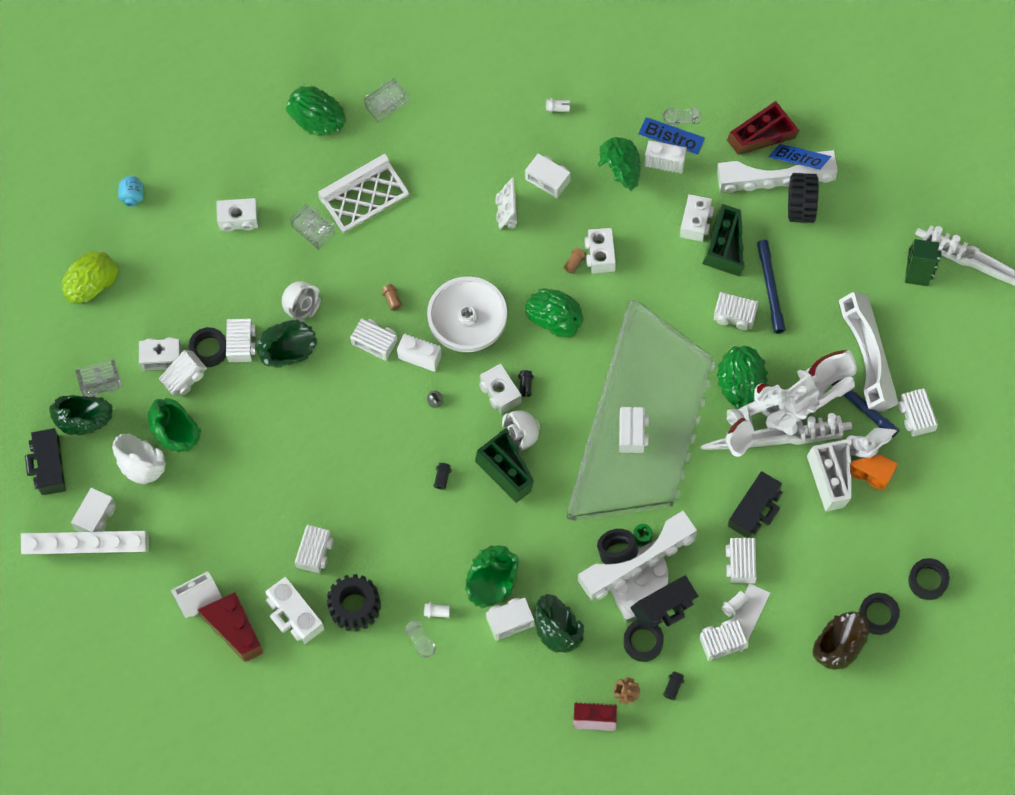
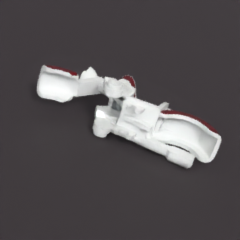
M850 350L832 352L819 358L807 370L797 371L800 381L787 391L780 388L779 384L773 387L767 384H759L754 391V402L738 410H727V420L731 427L727 432L726 441L731 453L734 456H742L754 443L752 435L754 428L751 416L761 412L767 417L766 425L768 429L776 428L784 431L787 435H793L798 431L797 422L807 418V415L811 412L814 413L835 397H841L853 389L855 382L851 376L856 374L857 366ZM840 379H843V380H841L840 382H838L837 384H835V385L832 387L831 390H829L828 392L825 393L826 389H827L832 383H834V382H836V381H838V380H840Z

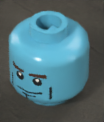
M127 176L119 182L118 198L126 206H136L137 203L143 200L144 184L139 178Z

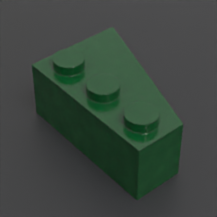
M722 204L717 213L702 264L740 276L745 268L743 262L741 210Z

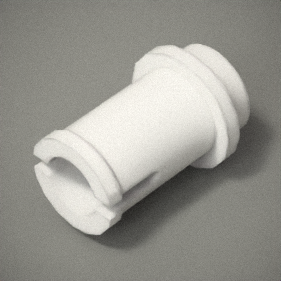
M550 98V100H546V111H550V113L552 111L569 112L570 100H552Z
M739 591L730 601L723 603L722 610L728 617L731 615L735 616L736 611L748 603L749 599L742 591Z
M429 602V604L424 606V616H428L429 619L430 617L449 618L450 605H438Z

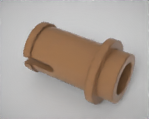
M575 248V250L571 251L572 255L563 266L569 273L574 274L580 262L585 260L586 253L580 248Z
M393 284L382 288V295L386 297L391 311L400 309L403 305L397 295V288Z

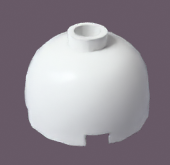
M293 282L286 288L282 296L281 303L284 312L292 319H298L301 322L305 321L303 319L307 316L311 318L321 303V298L318 297L320 290L309 282Z
M518 410L503 416L502 427L508 428L509 435L518 448L517 451L526 450L536 443L540 424L530 413Z

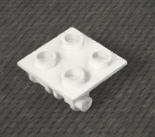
M512 177L504 185L503 189L497 193L495 199L498 205L496 220L499 222V230L505 225H508V228H515L517 224L516 194L514 192V178Z
M874 428L866 437L848 436L847 439H851L850 456L873 457L878 452V449L883 444L888 443L892 439V435L897 431L894 429Z

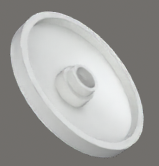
M458 277L441 285L432 295L427 310L428 324L434 337L445 347L459 352L479 351L492 345L503 333L507 322L506 302L501 292L490 282L477 277Z

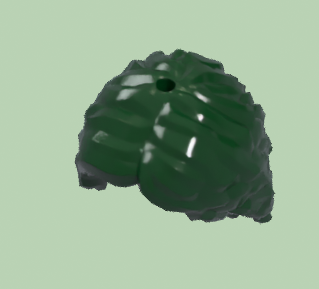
M298 319L284 321L281 324L269 327L266 331L262 332L260 339L256 343L259 358L264 365L276 368L302 362L308 359V356L312 354L313 349L317 345L316 333L312 330L311 326Z
M70 395L60 396L55 399L54 403L49 407L52 421L63 433L68 435H84L94 433L97 429L106 426L110 419H112L113 406L107 400H104L103 397Z
M551 594L541 596L535 606V626L542 643L556 653H566L578 648L584 640V625L580 620L576 622L575 615L570 607H565V604L557 596Z

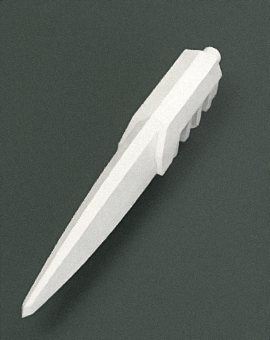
M930 226L927 232L920 228L917 229L915 235L923 238V240L939 242L938 250L942 251V256L960 265L973 267L1015 286L1014 269L980 252L979 248L968 246L967 242L960 245V236L954 235L952 240H950L951 234L946 233L945 237L941 235L943 229L940 226H936L935 229L933 226Z
M833 413L828 414L827 422H823L822 418H818L816 423V419L810 416L807 419V425H803L802 421L798 422V431L793 435H787L784 431L776 428L752 432L754 443L749 448L787 443L800 445L842 438L843 431L852 430V423H842L840 415L836 416ZM726 438L704 444L701 446V449L715 450L729 449Z

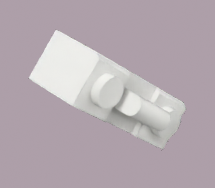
M286 577L266 591L267 599L265 601L272 610L277 609L270 615V618L282 633L292 627L290 632L297 641L301 640L305 645L325 630L323 623ZM284 614L289 621L285 623L280 615Z

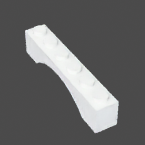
M834 150L817 152L832 156L821 170L796 165L787 169L767 171L746 166L738 161L718 163L717 176L720 193H734L740 190L753 191L758 188L772 189L776 186L789 187L792 173L817 174L819 182H831L836 180L838 171Z
M852 292L841 298L839 304L843 318L854 333L864 358L866 381L863 391L868 409L884 412L898 405V399L869 296Z
M681 511L665 522L657 541L642 555L619 564H594L578 574V582L591 601L596 598L598 600L602 599L608 594L607 591L612 588H620L625 584V580L630 577H638L646 567H654L664 556L670 557L682 545L688 546L693 543L697 530L685 512Z
M149 531L21 533V554L149 552Z

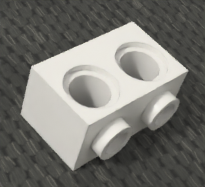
M612 228L588 230V237H584L585 249H589V255H586L587 267H591L592 274L615 272L616 263ZM600 240L603 243L597 244L595 241ZM598 258H603V259H605V260L602 261V262H600V261H597L596 259H598Z

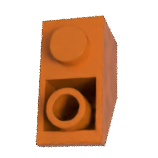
M878 454L870 458L852 461L850 473L854 478L858 480L863 479L868 482L873 488L885 491L896 471L898 463Z

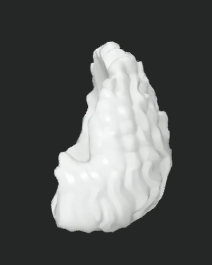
M119 434V436L115 437L112 449L117 459L116 464L128 479L142 485L157 480L165 471V457L163 451L159 448L154 449L147 440L141 441V439L132 434Z

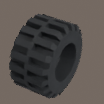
M792 173L790 176L788 194V219L790 222H815L819 193L817 174Z
M353 574L351 578H349V575H345L344 580L337 579V584H332L330 587L331 592L328 591L327 606L334 623L337 622L340 628L345 627L347 631H351V628H354L356 632L359 631L360 627H363L365 630L368 628V623L372 625L375 622L374 618H378L379 610H381L378 589L370 579L367 581L363 575L361 578H358L357 574ZM357 594L366 599L365 605L357 611H348L342 607L343 601L350 595Z

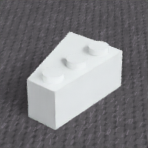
M851 439L813 446L807 455L825 511L845 508L851 499Z

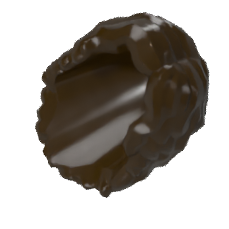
M856 611L842 613L840 616L835 615L834 619L824 627L822 633L815 640L813 657L818 663L828 669L847 668L854 662L867 643L870 631L868 619Z

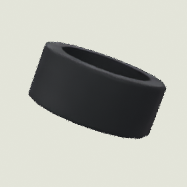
M205 327L199 329L189 340V350L193 351L206 367L217 366L226 358L225 336L220 330ZM203 339H217L220 343V349L216 354L205 357L197 352V345Z
M609 530L598 540V552L601 561L605 565L627 562L638 555L635 536L629 530ZM618 543L629 545L621 552H607L609 547Z
M932 558L921 559L915 563L909 573V588L920 599H937L944 594L949 585V571L939 560ZM924 568L934 569L941 576L940 586L935 590L922 588L917 583L918 572Z
M877 592L870 594L863 600L859 613L868 619L870 633L883 635L889 633L896 626L899 620L900 609L893 597L886 593ZM872 603H883L889 607L891 619L888 623L876 625L868 619L867 609Z
M637 620L631 623L624 633V648L632 659L639 662H648L660 654L663 648L664 635L658 625L654 628L650 625L643 628ZM640 629L651 631L656 638L654 648L648 652L637 651L631 643L633 633Z

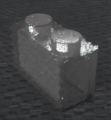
M395 78L392 81L384 82L380 89L369 92L364 98L365 108L378 123L409 102L408 93Z
M305 204L290 218L291 226L318 250L336 234L334 223L329 218L324 219L315 206L311 208L308 204Z
M115 359L76 370L83 396L96 397L99 393L106 391L114 392L123 386Z

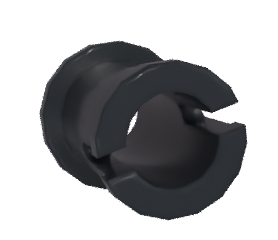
M522 370L518 375L520 379L519 392L522 397H526V394L527 397L532 396L531 389L534 375H532V371Z
M439 463L436 466L437 474L433 485L434 488L446 490L448 476L452 472V469H450L451 465Z
M673 671L668 676L670 679L663 695L668 699L676 700L679 688L685 681L683 680L684 675Z

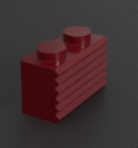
M581 702L574 704L573 729L616 731V704L608 705L606 703L604 705L602 703L600 705L597 703L595 705L593 703L591 705L590 702L588 704H582Z

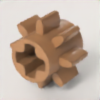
M625 677V680L619 679L614 686L615 698L620 699L619 703L627 705L629 702L634 703L640 695L639 684L634 683L633 678Z

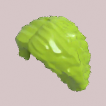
M91 251L85 253L70 265L62 278L61 285L63 286L62 292L64 297L71 303H81L83 301L87 303L91 301L104 288L107 289L112 286L119 274V267L106 252Z

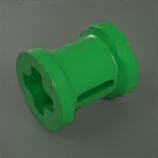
M639 524L634 529V536L638 547L651 543L652 529L647 524Z

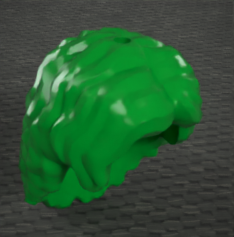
M538 289V293L531 294L525 305L526 314L531 322L544 329H548V331L558 337L571 338L575 336L584 319L580 304L559 290Z
M170 398L154 400L149 407L148 423L150 432L155 439L167 449L177 451L178 453L181 451L188 452L198 444L201 433L197 423L193 421V418L187 414L186 410L176 400Z

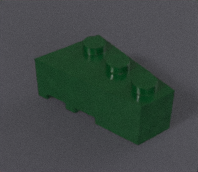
M914 239L908 251L905 283L929 286L930 280H934L942 252L938 250L939 242Z
M506 427L477 450L475 462L515 503H518L532 491L534 480L524 460L521 459L517 451L518 448L513 443L509 430Z

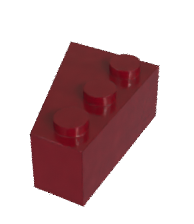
M774 101L732 130L727 141L736 153L740 155L793 140L800 130L777 101Z
M236 592L197 610L200 618L244 662L264 653Z

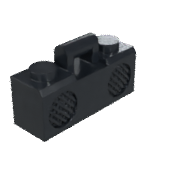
M56 429L31 432L32 440H29V448L34 453L25 455L27 476L36 475V477H33L34 487L40 491L41 495L66 491L60 440ZM33 460H37L38 468H34Z
M761 471L730 517L728 527L744 537L750 538L752 533L756 535L762 524H760V521L770 525L780 510V507L774 504L773 501L778 502L781 498L783 483ZM767 507L770 508L766 516L762 515Z
M685 575L644 597L630 608L643 628L649 625L654 628L662 622L669 627L685 618L683 611L693 606L694 603L692 601L699 596ZM673 610L675 614L669 616L667 612Z

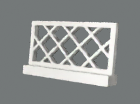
M386 154L381 155L318 191V198L325 205L342 233L347 232L409 196V192L390 165ZM388 169L391 174V180L379 179L380 173ZM367 180L376 182L374 191L364 189V182ZM378 183L389 185L387 194L376 191ZM391 186L399 187L403 192L398 196L389 195ZM350 190L359 191L357 200L346 198L347 192ZM361 192L372 194L371 203L359 201ZM375 195L385 197V203L381 206L373 204ZM334 199L341 200V209L332 208L329 202ZM345 202L356 204L354 213L343 211ZM358 205L369 207L368 213L365 215L356 214ZM342 214L353 217L352 222L345 227L340 221Z

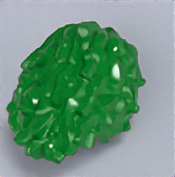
M300 86L290 94L286 111L295 120L296 124L310 135L317 134L321 136L322 134L339 132L344 127L343 123L346 122L344 109L334 97L328 95L324 90H319L315 86Z
M613 137L605 141L599 147L600 161L598 166L600 167L608 163L615 175L614 180L621 181L622 185L631 192L638 186L639 177L641 176V162L637 147L631 140L626 138Z
M748 346L732 347L724 354L723 360L718 364L719 370L716 374L719 378L718 386L722 389L721 393L725 395L728 402L734 405L736 409L754 402L756 386L767 384L766 382L768 381L766 378L768 371L764 367L765 360L758 354L756 349Z
M491 545L484 550H479L476 558L472 560L471 569L467 573L465 590L469 596V601L473 602L474 606L485 608L504 601L505 597L512 594L511 591L517 579L516 571L518 570L519 558L516 554L510 552L507 546Z

